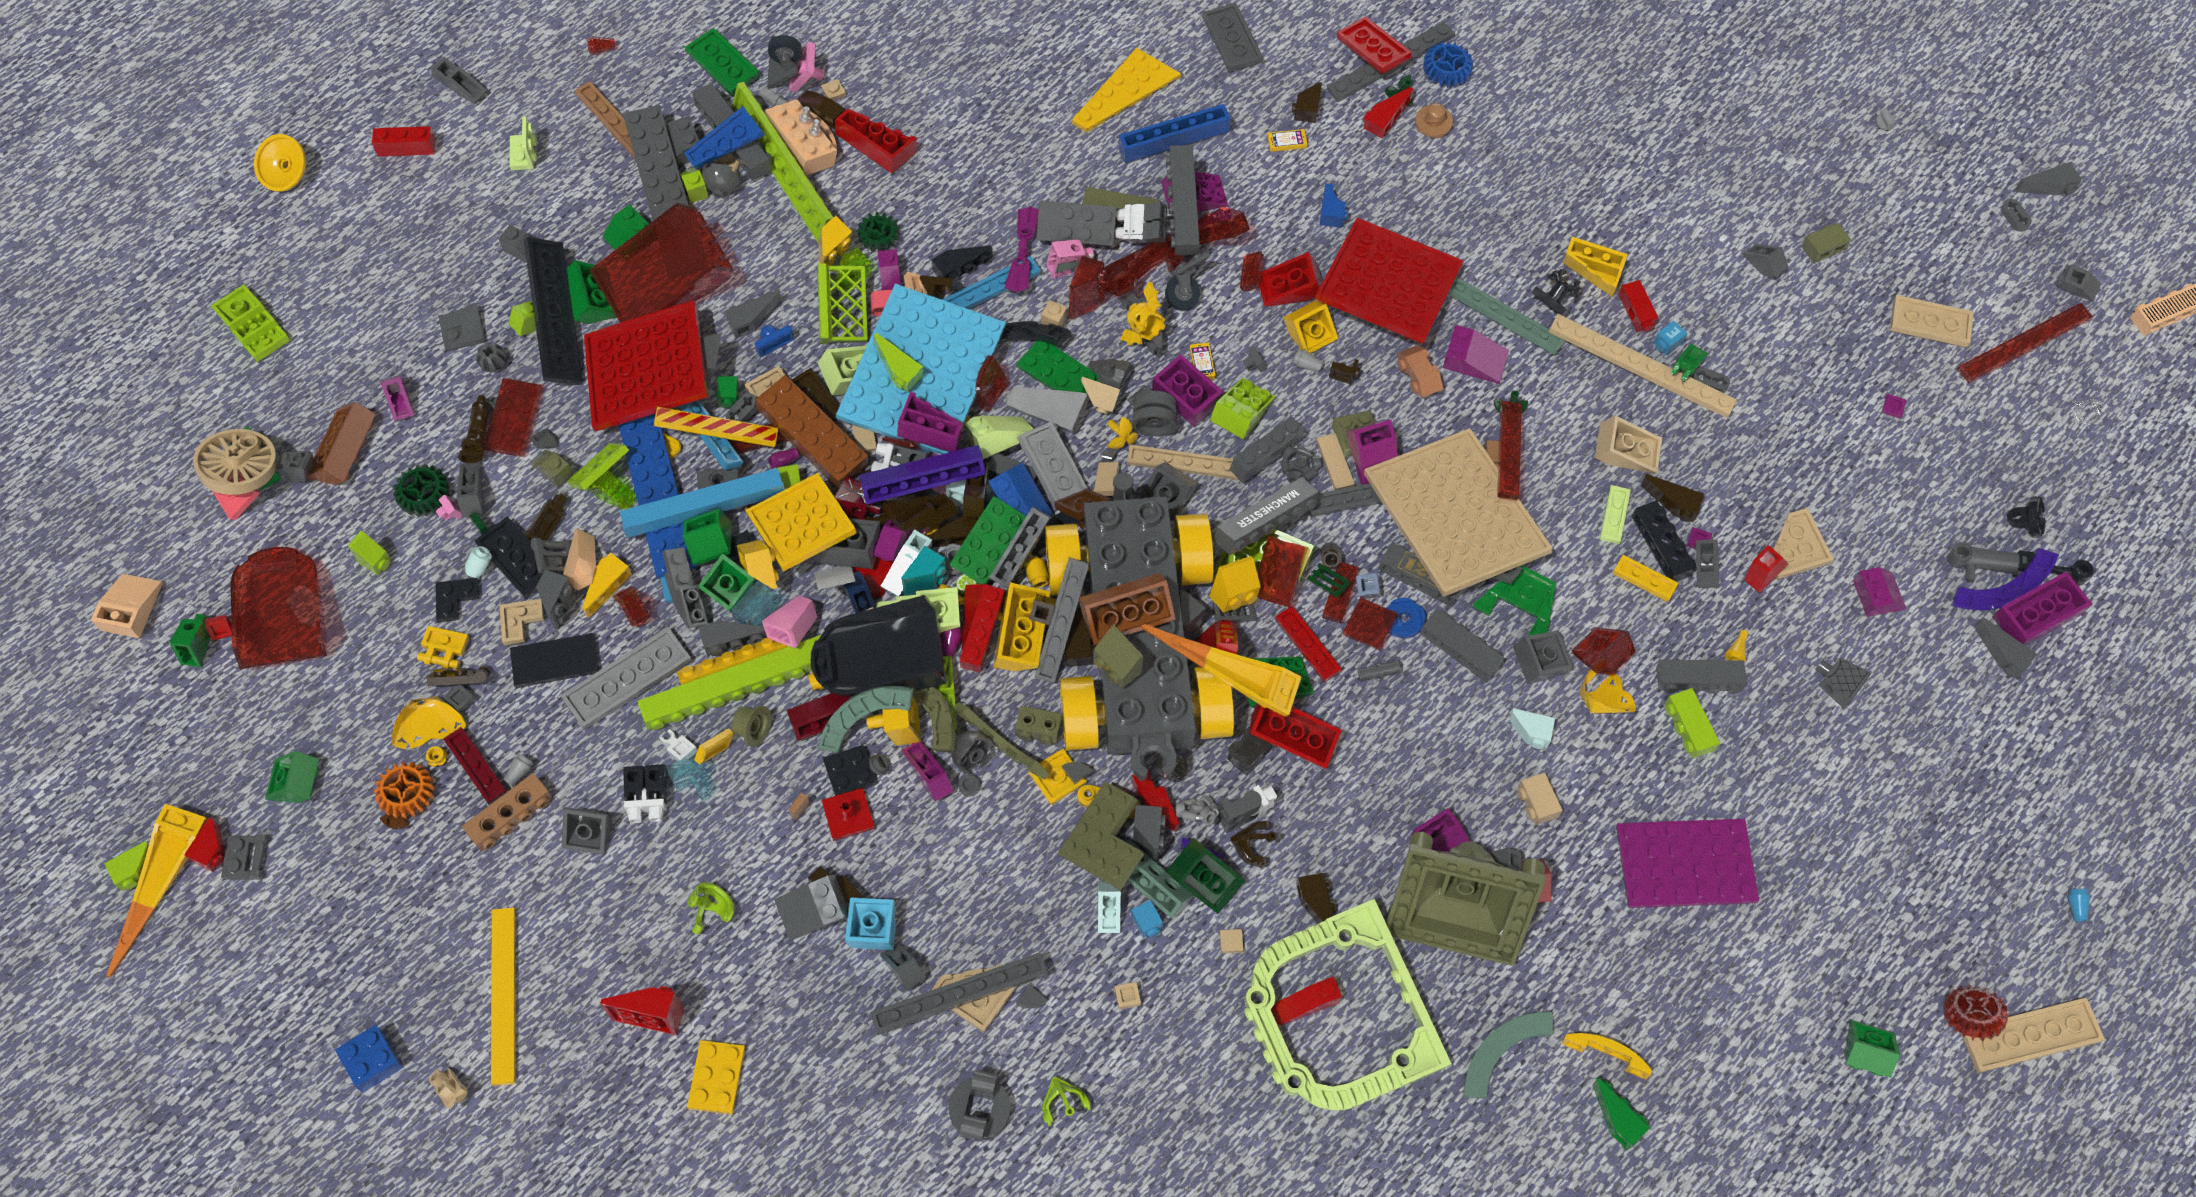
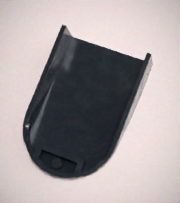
M925 595L838 618L823 629V634L818 641L815 640L811 651V669L814 677L822 687L837 696L853 697L866 690L884 686H902L918 691L947 684L936 607Z

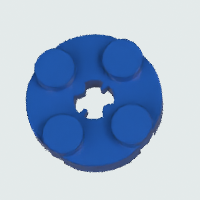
M1405 597L1394 599L1386 607L1383 615V622L1389 634L1399 638H1411L1418 635L1426 619L1423 607L1420 604L1418 606L1414 603V600ZM1402 614H1406V617L1409 616L1410 619L1407 622H1403L1399 618H1401Z

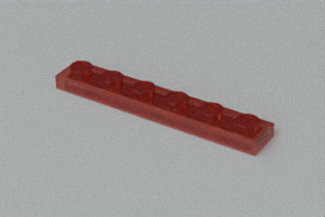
M1503 400L1500 405L1497 497L1518 500L1522 404Z

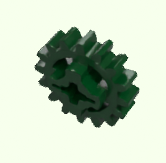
M876 212L875 216L868 214V219L862 218L863 223L858 224L859 229H857L859 242L863 243L865 248L870 246L871 251L874 248L881 251L882 247L888 250L889 244L891 246L895 245L894 240H898L899 227L897 221H893V216L887 218L886 213L879 216V213Z

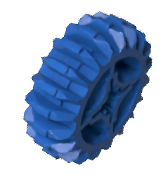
M1449 41L1446 44L1440 42L1439 45L1434 44L1424 56V74L1427 75L1428 80L1433 79V84L1439 82L1440 87L1443 84H1446L1447 88L1450 84L1453 87H1456L1457 83L1462 85L1472 73L1473 60L1471 54H1468V49L1463 50V45L1457 46L1456 42L1454 44H1450Z

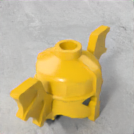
M1148 282L1143 291L1147 302L1132 304L1126 315L1127 322L1132 330L1125 329L1120 340L1126 341L1129 346L1133 345V343L1142 344V338L1152 340L1166 326L1164 324V317L1157 311L1161 307L1157 299L1159 291L1153 287L1152 282Z

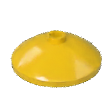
M275 134L266 138L259 145L254 158V170L259 182L267 189L277 192L287 191L296 186L303 177L306 167V157L301 144L293 137L285 134Z

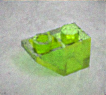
M858 247L841 257L839 266H865V279L872 274L871 263ZM839 272L837 273L836 283L843 277ZM851 272L848 276L856 283L861 278V272ZM846 279L839 284L843 290H848L853 286Z
M609 471L603 473L587 488L598 499L622 510L629 509L636 499L635 492Z

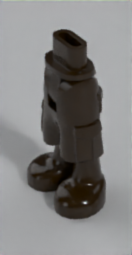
M479 395L477 401L472 404L467 438L461 442L462 450L458 453V459L464 463L482 461L485 452L484 436L486 435V423L489 413L485 403L486 397L483 395Z

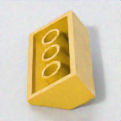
M1015 583L1009 584L1004 600L993 664L994 668L1009 671L1038 668L1045 624L1029 620L1036 594L1050 597V591Z

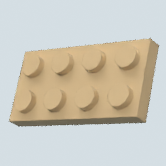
M1896 295L1893 300L1890 331L1968 348L1971 342L1974 311Z

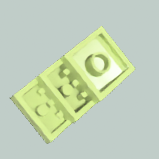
M957 587L916 591V595L898 596L893 601L876 602L877 607L925 595L936 607L939 633L960 627Z

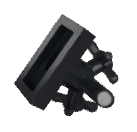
M1560 269L1547 275L1550 281L1555 279L1556 282L1548 293L1537 286L1532 293L1559 314L1566 317L1570 310L1561 304V300L1568 292H1572L1571 297L1578 298L1581 282L1574 279V285L1568 284L1562 278V275L1567 274V271Z

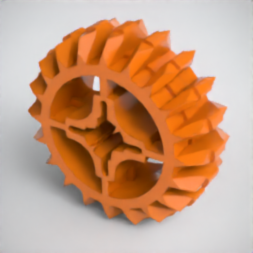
M402 761L401 766L398 767L394 763L392 770L386 768L387 773L385 775L379 774L381 781H375L377 786L374 789L375 801L379 804L381 810H385L387 815L393 813V816L398 819L401 812V816L405 819L409 813L415 817V811L423 812L422 806H429L430 803L427 799L433 798L432 791L435 790V787L432 783L434 780L428 770L424 769L420 764L416 766L411 761L407 765L406 762ZM408 777H415L420 780V783L410 782ZM389 797L399 798L400 803L390 801Z

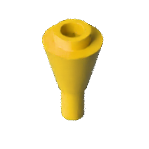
M1740 631L1738 639L1725 653L1727 660H1744L1745 662L1748 631Z

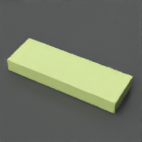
M1614 485L1610 486L1600 540L1620 544L1631 492L1630 489Z

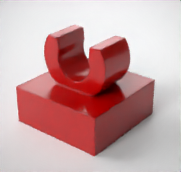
M226 614L205 619V626L212 641L233 636V629Z

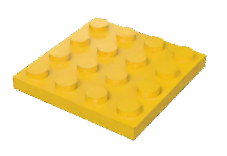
M818 473L745 510L769 550L772 549L774 558L783 572L856 534L855 527Z

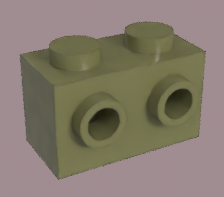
M1021 705L1015 726V736L1024 741L1037 740L1043 745L1057 744L1062 724V714Z

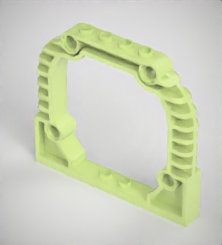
M1375 899L1285 937L1270 945L1259 957L1252 974L1251 988L1245 995L1244 1002L1246 1008L1244 1012L1248 1021H1252L1256 1028L1253 1030L1258 1043L1262 1042L1265 1050L1262 1053L1266 1062H1271L1274 1069L1272 1076L1277 1085L1280 1084L1286 1094L1292 1096L1299 1094L1308 1103L1325 1110H1347L1418 1081L1451 1065L1450 1059ZM1339 934H1348L1350 941H1341ZM1353 944H1359L1372 950L1382 947L1393 969L1391 971L1393 980L1396 984H1400L1402 999L1405 1004H1409L1419 1028L1412 1032L1406 1049H1398L1390 1056L1389 1066L1348 1084L1334 1087L1317 1084L1308 1068L1293 1062L1271 1012L1275 1002V993L1270 981L1276 971L1288 962L1330 945H1334L1339 950H1348ZM1251 995H1260L1262 1002L1260 1004L1253 1003ZM1397 1056H1402L1406 1059L1407 1065L1405 1067L1397 1064ZM1295 1077L1298 1079L1299 1087H1290L1288 1078Z

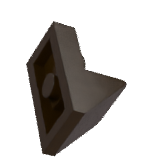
M920 275V281L929 296L942 300L944 292L953 293V291H961L963 284L955 279Z

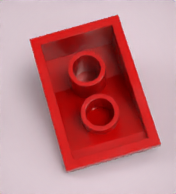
M1310 252L1256 274L1265 307L1312 300L1322 284L1318 264Z

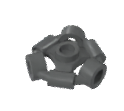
M1289 446L1282 453L1283 460L1280 461L1282 472L1286 474L1287 480L1290 483L1301 477L1308 482L1317 475L1318 469H1321L1320 456L1313 454L1312 450ZM1296 454L1299 455L1298 457H1296V459H1294V460H1292V461H1289V460L1292 459ZM1308 458H1311L1312 468H1309L1307 464Z

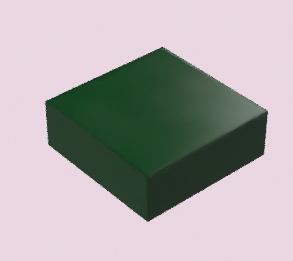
M477 512L469 515L473 525L481 535L489 530Z

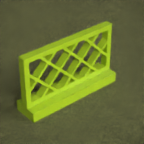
M818 263L820 344H828V342H867L865 266H826V263ZM830 271L839 272L843 277L836 283L830 278ZM851 272H861V278L856 283L848 276ZM844 279L853 285L847 292L839 286ZM835 288L843 294L838 301L831 297V292ZM855 288L862 296L858 301H855L849 295ZM845 297L853 303L847 311L839 304ZM836 306L844 313L838 320L831 315V311ZM855 307L862 311V316L858 320L850 314ZM846 316L854 322L849 329H846L840 323ZM837 325L845 332L841 337H832V330ZM857 325L863 330V337H855L850 331Z

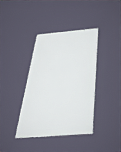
M838 566L814 572L818 590L855 582L851 566Z

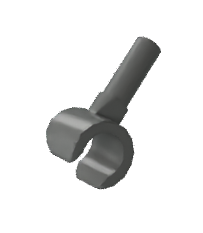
M1121 448L1113 449L1112 452L1105 450L1102 455V462H1113L1115 455Z

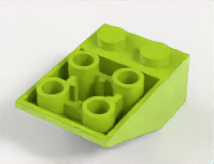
M1242 378L1216 402L1210 421L1244 440L1252 432L1276 396L1268 390L1253 384L1250 380Z

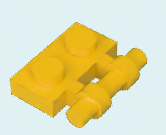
M428 626L421 642V646L426 648L427 652H419L417 660L423 661L427 665H441L445 669L459 668L460 661L453 660L454 655L463 656L469 636L468 634ZM436 651L444 652L445 656H435Z

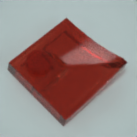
M990 355L986 357L979 370L975 388L977 400L982 410L987 412L990 411L1010 383L995 357Z

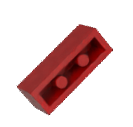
M430 126L373 128L372 146L377 157L435 154L436 139Z

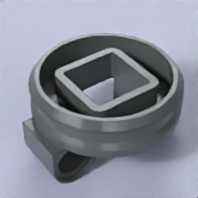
M975 1070L972 1078L966 1079L954 1089L949 1100V1116L952 1125L960 1133V1137L983 1142V1140H988L998 1135L1007 1125L1011 1109L1010 1100L1006 1090L997 1082L998 1074ZM971 1095L994 1100L989 1122L984 1118L966 1115Z

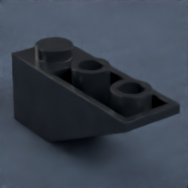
M992 246L946 250L931 259L932 270L938 277L952 278L957 281L962 275L973 272L977 266L988 263L993 258Z

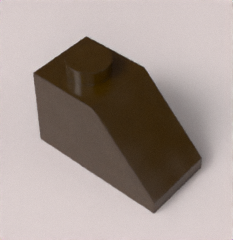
M1318 82L1298 94L1297 102L1293 101L1291 113H1295L1294 120L1316 123L1322 82Z

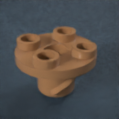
M1439 103L1424 106L1417 112L1415 119L1416 129L1428 137L1443 138L1452 128V115Z

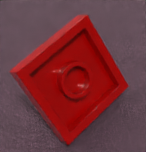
M863 788L821 800L833 841L875 829Z

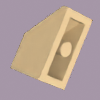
M1081 377V382L1093 406L1097 407L1096 411L1107 414L1108 411L1113 412L1120 389Z

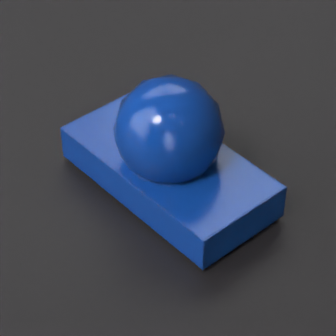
M773 325L764 326L760 332L761 340L755 342L756 352L762 358L794 341L791 327L787 325L778 330Z

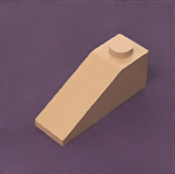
M577 528L573 535L563 576L568 577L572 587L579 591L592 583L596 568L595 537Z

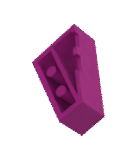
M910 391L898 421L897 436L952 452L956 451L959 445L963 423L944 411L936 410L931 406V403L922 401L916 397L914 392Z

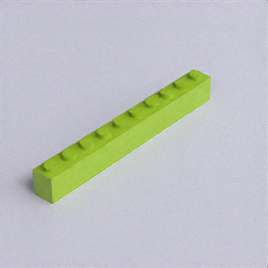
M821 635L802 641L795 648L788 646L638 700L637 702L647 729L658 730L664 724L680 722L689 715H700L711 707L719 708L725 702L731 700L738 701L747 694L760 693L769 686H780L791 678L799 679L803 677L805 673L812 671L811 651L815 640L818 641Z

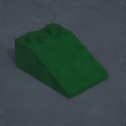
M1194 837L1165 871L1177 883L1217 914H1219L1246 881Z

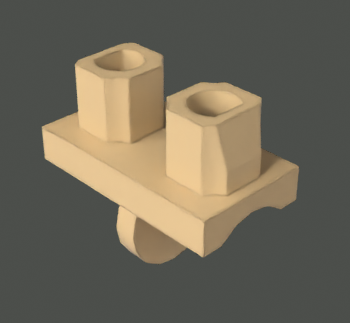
M449 1068L445 1073L436 1069L428 1079L434 1085L435 1092L441 1098L445 1107L449 1109L453 1107L454 1103L463 1101L467 1096V1088L460 1083L455 1073Z

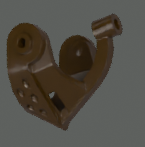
M1258 821L1252 823L1230 838L1239 857L1251 866L1260 868L1269 866L1267 858L1254 855L1249 840L1266 839L1268 842H1273L1277 838V834L1273 831L1269 834H1251L1253 830L1271 829L1272 824L1270 822Z

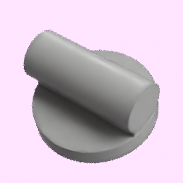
M1884 108L1876 118V124L1883 130H1889L1894 127L1895 119L1890 115L1888 109Z

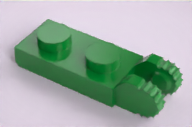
M1690 344L1678 358L1670 374L1675 375L1681 369L1684 372L1681 380L1685 382L1690 374L1692 375L1703 362L1708 353Z

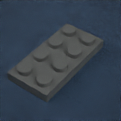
M1237 3L1202 12V18L1228 72L1263 62V56Z

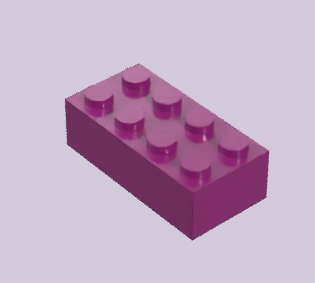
M2066 571L2003 605L1993 615V618L2003 631L2026 646L2083 615L2093 603Z

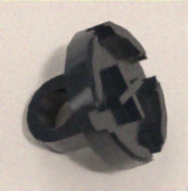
M2032 496L2029 501V507L2011 509L2007 513L2008 523L2013 527H2030L2032 536H2042L2046 528V520L2042 518L2044 517L2042 513L2045 512L2043 498ZM2019 515L2022 516V517L2019 518V519H2013V518L2016 517V516H2019Z

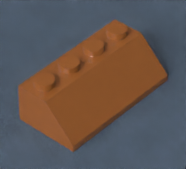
M357 402L338 408L313 458L314 465L307 478L332 485L346 482L350 476L349 470L358 459L357 453L366 442L365 436L374 425L373 419L376 414Z
M1160 573L1079 598L1083 618L1094 645L1101 641L1113 625L1125 636L1144 630L1140 627L1144 624L1154 627L1176 620L1167 580Z

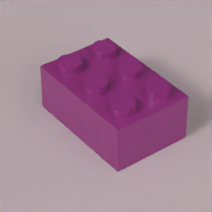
M1181 354L1154 376L1152 380V391L1166 392L1176 398L1177 413L1193 427L1214 410L1216 402L1223 396V391Z

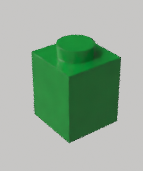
M737 376L717 377L716 398L719 407L729 409L739 400Z

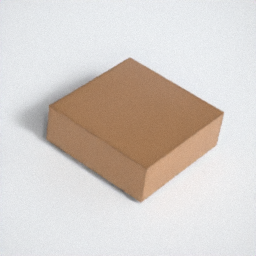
M800 793L789 808L792 818L798 820L810 804L808 796Z

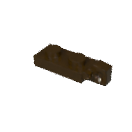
M560 493L556 494L552 500L548 499L524 536L530 540L532 538L548 540L564 515V509L561 507L567 500V497Z

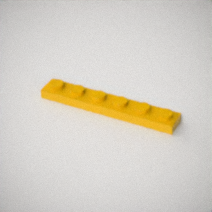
M764 638L761 642L745 645L736 651L725 652L719 657L706 659L694 666H686L677 671L680 684L683 685L788 646L769 638Z

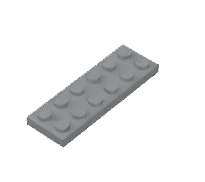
M667 627L560 696L585 730L692 660L670 628Z

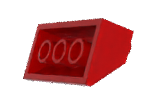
M1257 703L1251 716L1249 734L1327 769L1342 730L1294 707L1291 708L1288 716H1283Z

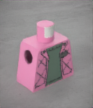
M1080 240L1052 242L1046 265L1052 278L1055 279L1081 271L1085 260L1093 259L1094 253L1091 247L1083 248Z

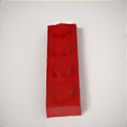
M1293 606L1275 616V621L1324 683L1341 672L1342 668Z

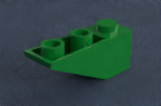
M1598 1078L1592 1086L1609 1132L1628 1151L1650 1129L1647 1125L1648 1122L1641 1114H1636L1630 1108V1104L1626 1099L1618 1097L1613 1092V1087L1607 1081H1602Z

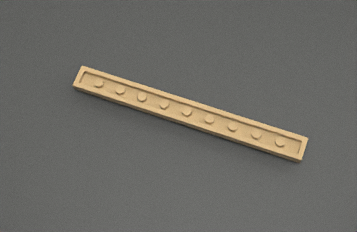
M1557 314L1549 330V333L1724 417L1728 418L1737 400L1691 377H1688L1684 382L1681 380L1683 373L1678 371L1677 374L1672 375L1670 374L1672 368L1560 314Z

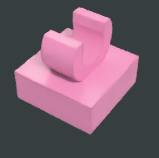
M443 495L439 499L442 507L436 511L440 518L444 517L445 520L450 519L452 516L457 519L462 518L457 501L447 495Z

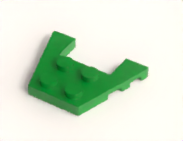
M1521 565L1520 567L1523 570L1511 584L1499 581L1479 600L1474 602L1472 606L1475 610L1489 616L1497 600L1500 599L1537 618L1528 636L1548 632L1556 582Z

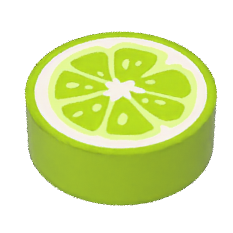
M964 574L956 580V587L962 595H965V585L977 584V582Z

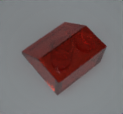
M1595 627L1571 650L1572 654L1592 671L1606 675L1614 674L1636 652L1628 631Z

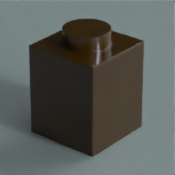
M1036 594L1029 620L1049 625L1057 599Z

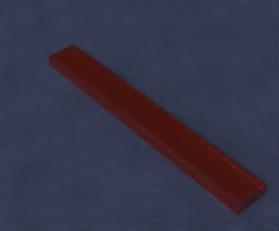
M2079 303L1965 362L1957 370L1970 384L2091 321L2093 316L2082 303Z

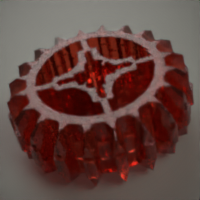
M1970 985L1965 989L1960 986L1958 990H1953L1951 995H1948L1944 1004V1017L1948 1021V1027H1954L1955 1033L1961 1032L1963 1038L1970 1036L1972 1041L1975 1038L1983 1041L1986 1037L1992 1040L1994 1036H1999L2001 1031H2004L2008 1021L2007 1006L2004 1005L2003 999L1997 997V993H1989V989L1981 990L1979 986L1972 988Z

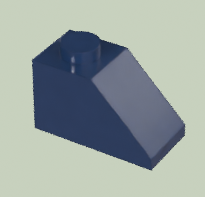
M861 572L853 573L855 582L843 584V587L854 612L866 611L871 607L876 608Z

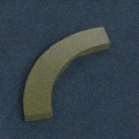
M936 687L914 691L913 697L922 704L932 720V750L936 752L955 751L954 719L942 693Z
M958 702L953 707L971 726L974 725L981 733L985 734L994 743V746L1018 764L1023 763L1029 772L1041 779H1046L1049 775L1036 760L1007 742L967 706Z

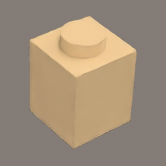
M1049 300L1041 314V324L1049 325L1050 323L1063 327L1067 320V307Z

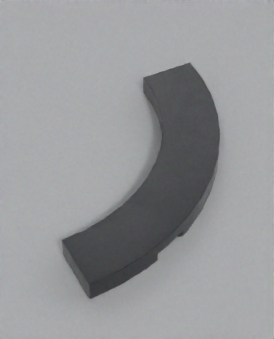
M1036 321L1006 323L998 344L1014 340H1039L1059 347L1071 337V331L1050 323L1049 325L1038 324Z

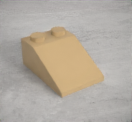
M1613 416L1600 423L1595 458L1609 465L1657 474L1662 438L1620 417Z

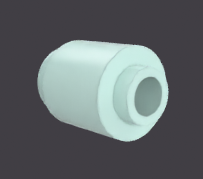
M482 546L472 548L465 563L467 575L479 578L485 573L492 558L487 548Z

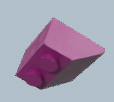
M1881 567L1861 570L1854 578L1853 583L1867 617L1906 610L1905 603L1891 571Z

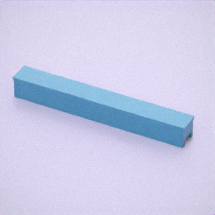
M778 468L621 510L622 528L627 538L683 523L685 520L718 508L724 512L764 501L785 490L784 484L781 481Z

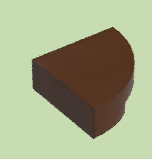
M401 812L398 819L393 816V813L380 817L383 824L391 829L399 830L409 827L406 819L401 816Z

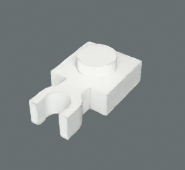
M669 729L668 733L671 738L665 740L661 736L659 739L663 745L668 747L666 749L668 754L683 765L698 750L683 735L677 739L674 732Z

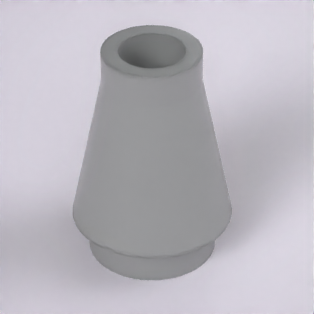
M1298 349L1293 360V364H1296V367L1319 372L1323 361L1305 349Z
M519 754L517 758L514 757L503 780L514 787L532 770L531 766L534 763Z

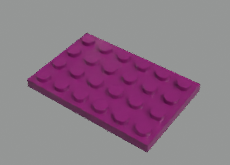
M1745 819L1617 823L1616 831L1628 908L1755 904L1759 902Z

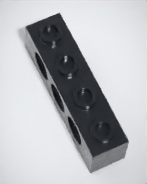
M1655 500L1635 508L1631 517L1665 576L1676 582L1692 576L1696 569L1695 560L1688 554L1684 541L1678 537L1676 528L1667 518L1664 507L1660 506L1659 502Z

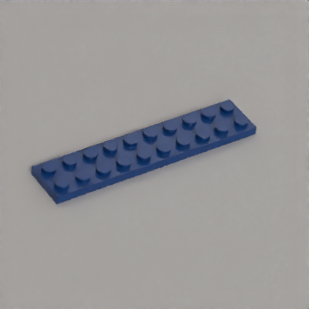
M656 413L619 424L623 445H626L629 449L626 457L638 506L679 495L662 427L654 426ZM683 523L645 533L657 579L665 577L664 574L667 573L662 554L665 550L684 547L690 570L697 568L696 564H692L683 539Z

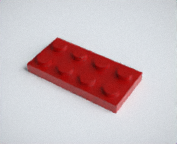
M1366 16L1337 32V39L1381 74L1411 58L1410 50Z

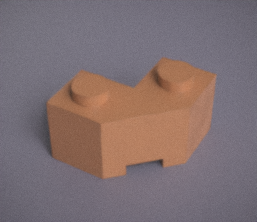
M1417 345L1397 353V366L1400 371L1410 375V388L1413 393L1425 397L1444 389L1440 372L1436 365L1432 366L1428 360L1430 355L1425 348Z

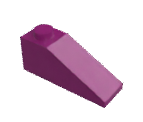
M922 742L912 743L902 749L907 761L934 802L953 792L946 772Z

